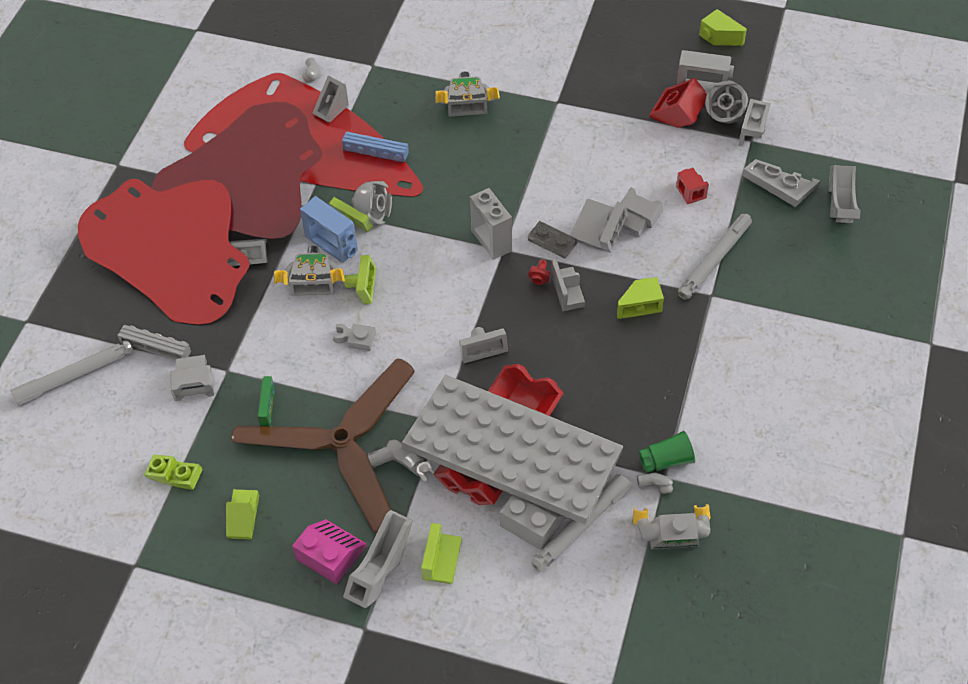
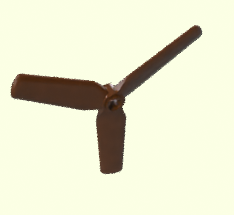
M395 359L346 411L340 426L335 427L333 430L318 427L238 425L232 431L231 440L234 443L311 450L332 448L338 454V465L342 476L373 532L377 533L391 508L367 454L355 441L372 429L412 377L415 370L405 360Z

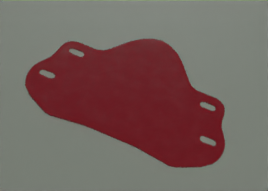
M270 102L254 105L248 108L228 128L200 148L160 170L151 188L161 192L190 182L215 180L227 188L231 198L229 230L261 238H283L297 228L301 218L300 177L303 172L320 160L322 150L310 134L306 116L296 106L287 102ZM291 119H298V122L292 127L287 128L285 126ZM307 150L313 151V154L307 159H300V156Z

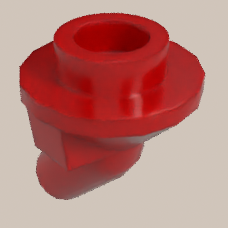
M541 259L538 262V266H532L528 272V277L533 283L542 285L549 282L550 271L546 270V260Z

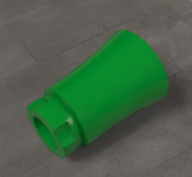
M685 431L638 451L645 473L695 463L693 447Z

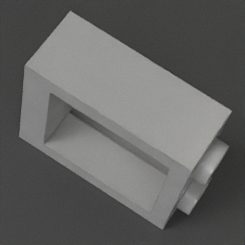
M682 50L677 84L689 80L686 79L688 70L723 74L722 81H730L728 78H732L734 66L730 65L731 57ZM697 80L707 93L711 92L714 85L717 84Z
M490 188L470 196L471 231L493 260L511 252V215Z

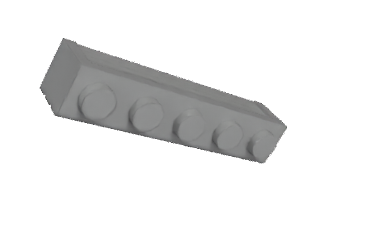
M123 325L120 333L117 335L121 344H123V341H129L131 347L173 360L189 357L191 353L189 344L185 341L180 342L172 337L167 338L158 333L153 334L145 329H137L132 325Z

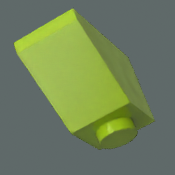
M717 9L701 20L699 35L713 45L742 46L745 43L747 29Z
M658 278L635 280L618 301L617 318L622 319L662 312L664 297Z

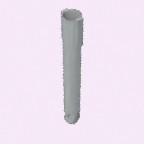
M747 213L741 214L678 289L679 297L684 300L691 298L692 294L695 293L752 224L750 215Z
M123 341L121 345L116 344L37 380L34 379L10 390L17 406L42 396L47 391L124 358L126 354L130 355L133 349L129 341Z
M622 474L614 475L606 483L586 525L572 519L537 554L538 557L533 558L532 567L536 571L542 572L545 570V566H550L611 504L614 505L632 487L628 479Z

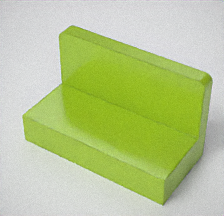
M431 523L421 567L422 580L452 584L462 538L460 536L442 534L441 524Z

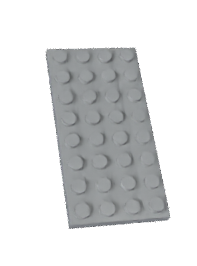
M448 375L443 377L402 441V449L585 525L623 449V445Z

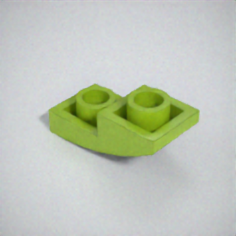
M153 454L144 476L170 486L194 490L203 469L199 464L178 462L174 456Z

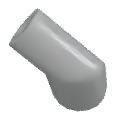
M308 58L305 62L308 68L302 74V78L307 83L315 80L321 72L314 58Z
M659 473L637 476L639 488L657 485L660 486L659 490L662 494L673 491V481L667 476Z

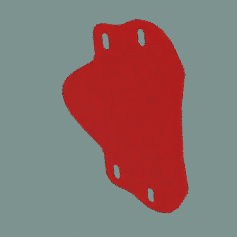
M129 179L111 195L92 203L83 212L77 225L80 243L85 255L90 260L121 276L149 297L175 322L199 325L211 323L222 317L232 305L236 287L250 265L248 257L232 246L228 240L231 198L227 188L215 180L190 182L160 192L153 190L139 179ZM131 187L135 188L141 193L140 197H134L128 192V189ZM94 211H102L106 214V219L101 220L94 215ZM233 258L240 264V267L238 269L233 268L227 263V260ZM216 294L223 299V304L218 305L210 299L211 295Z

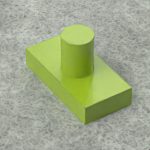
M333 197L329 204L332 208L353 221L357 227L366 232H369L373 227L366 214L361 213L336 197Z
M369 254L361 255L358 274L344 276L345 287L347 289L356 288V292L363 304H372L377 270Z

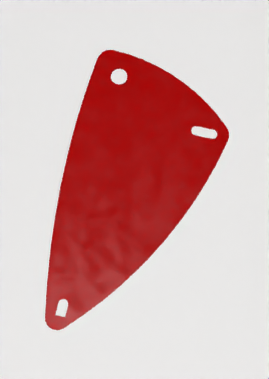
M272 73L262 77L223 99L195 125L184 141V147L188 151L194 152L206 143L203 141V136L206 133L212 132L218 135L248 108L270 102H287L299 108L306 116L310 134L322 150V157L316 164L303 172L300 177L301 182L356 191L365 182L384 181L389 187H385L387 193H391V195L412 197L421 194L423 191V185L406 162L343 150L342 139L345 132L384 138L348 108H345L331 122H327L313 114L321 91L283 73ZM279 80L280 83L274 94L268 95L266 92L272 81ZM291 119L285 126L287 128L292 127L298 122V119ZM307 150L300 156V159H307L313 154V151ZM399 181L413 183L410 189L397 185Z

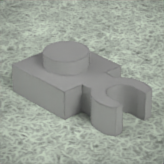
M336 324V331L342 334H333V341L335 343L347 341L349 348L370 351L376 329L375 327L353 324L352 328L349 329L343 324Z

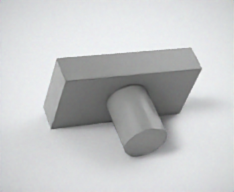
M476 327L471 331L472 337L459 340L461 358L464 363L508 352L507 336L504 328L485 333L483 328Z

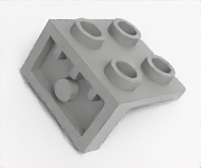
M587 199L572 230L571 238L611 253L628 215L626 205L617 201L615 207H611Z

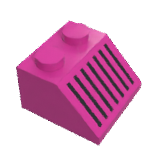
M326 519L308 526L292 545L297 561L336 585L367 546L365 542Z

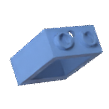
M317 196L300 208L304 233L307 239L341 263L355 255L358 247L353 221Z

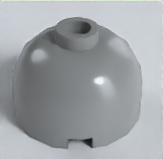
M722 81L715 84L711 92H708L705 105L707 112L713 119L720 123L730 124L737 122L745 115L749 100L742 86L733 81Z
M384 181L363 183L357 188L352 198L353 208L366 214L369 217V222L372 224H384L385 222L382 221L384 216L386 215L389 218L391 213L392 196L391 193H387L385 187H389Z

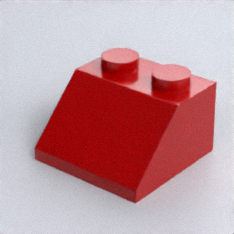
M696 78L689 79L666 88L649 116L654 120L677 128L685 125L690 126L697 120V115L705 107L708 93Z

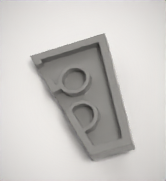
M756 159L746 166L742 173V176L794 207L810 195L820 183V180L814 178L812 181L801 178L802 174L796 172L793 175L782 172L780 167Z

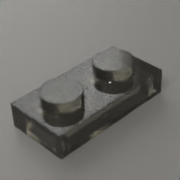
M541 221L528 234V241L566 259L577 244L576 238Z

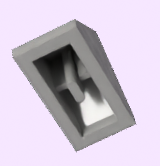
M327 76L313 114L327 122H331L349 105L346 84L331 76Z

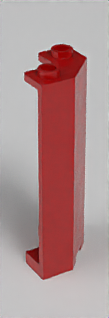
M520 364L504 366L488 390L490 393L550 416L564 394L553 379L549 377L533 379L527 369ZM441 464L433 474L449 491L455 494L461 491L471 496V502L477 505H494L503 491Z

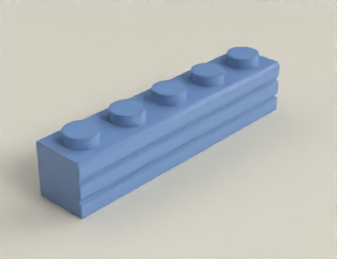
M345 132L342 139V147L346 151L405 162L409 154L408 144L351 132Z

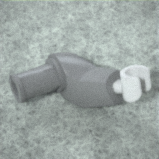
M390 440L386 447L368 454L373 468L394 460L417 476H420L423 481L427 480L424 475L426 471L434 473L428 462H425L419 455L402 449V442L398 440Z

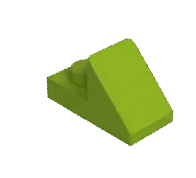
M233 489L232 500L226 503L227 538L252 540L259 500V492L257 490Z

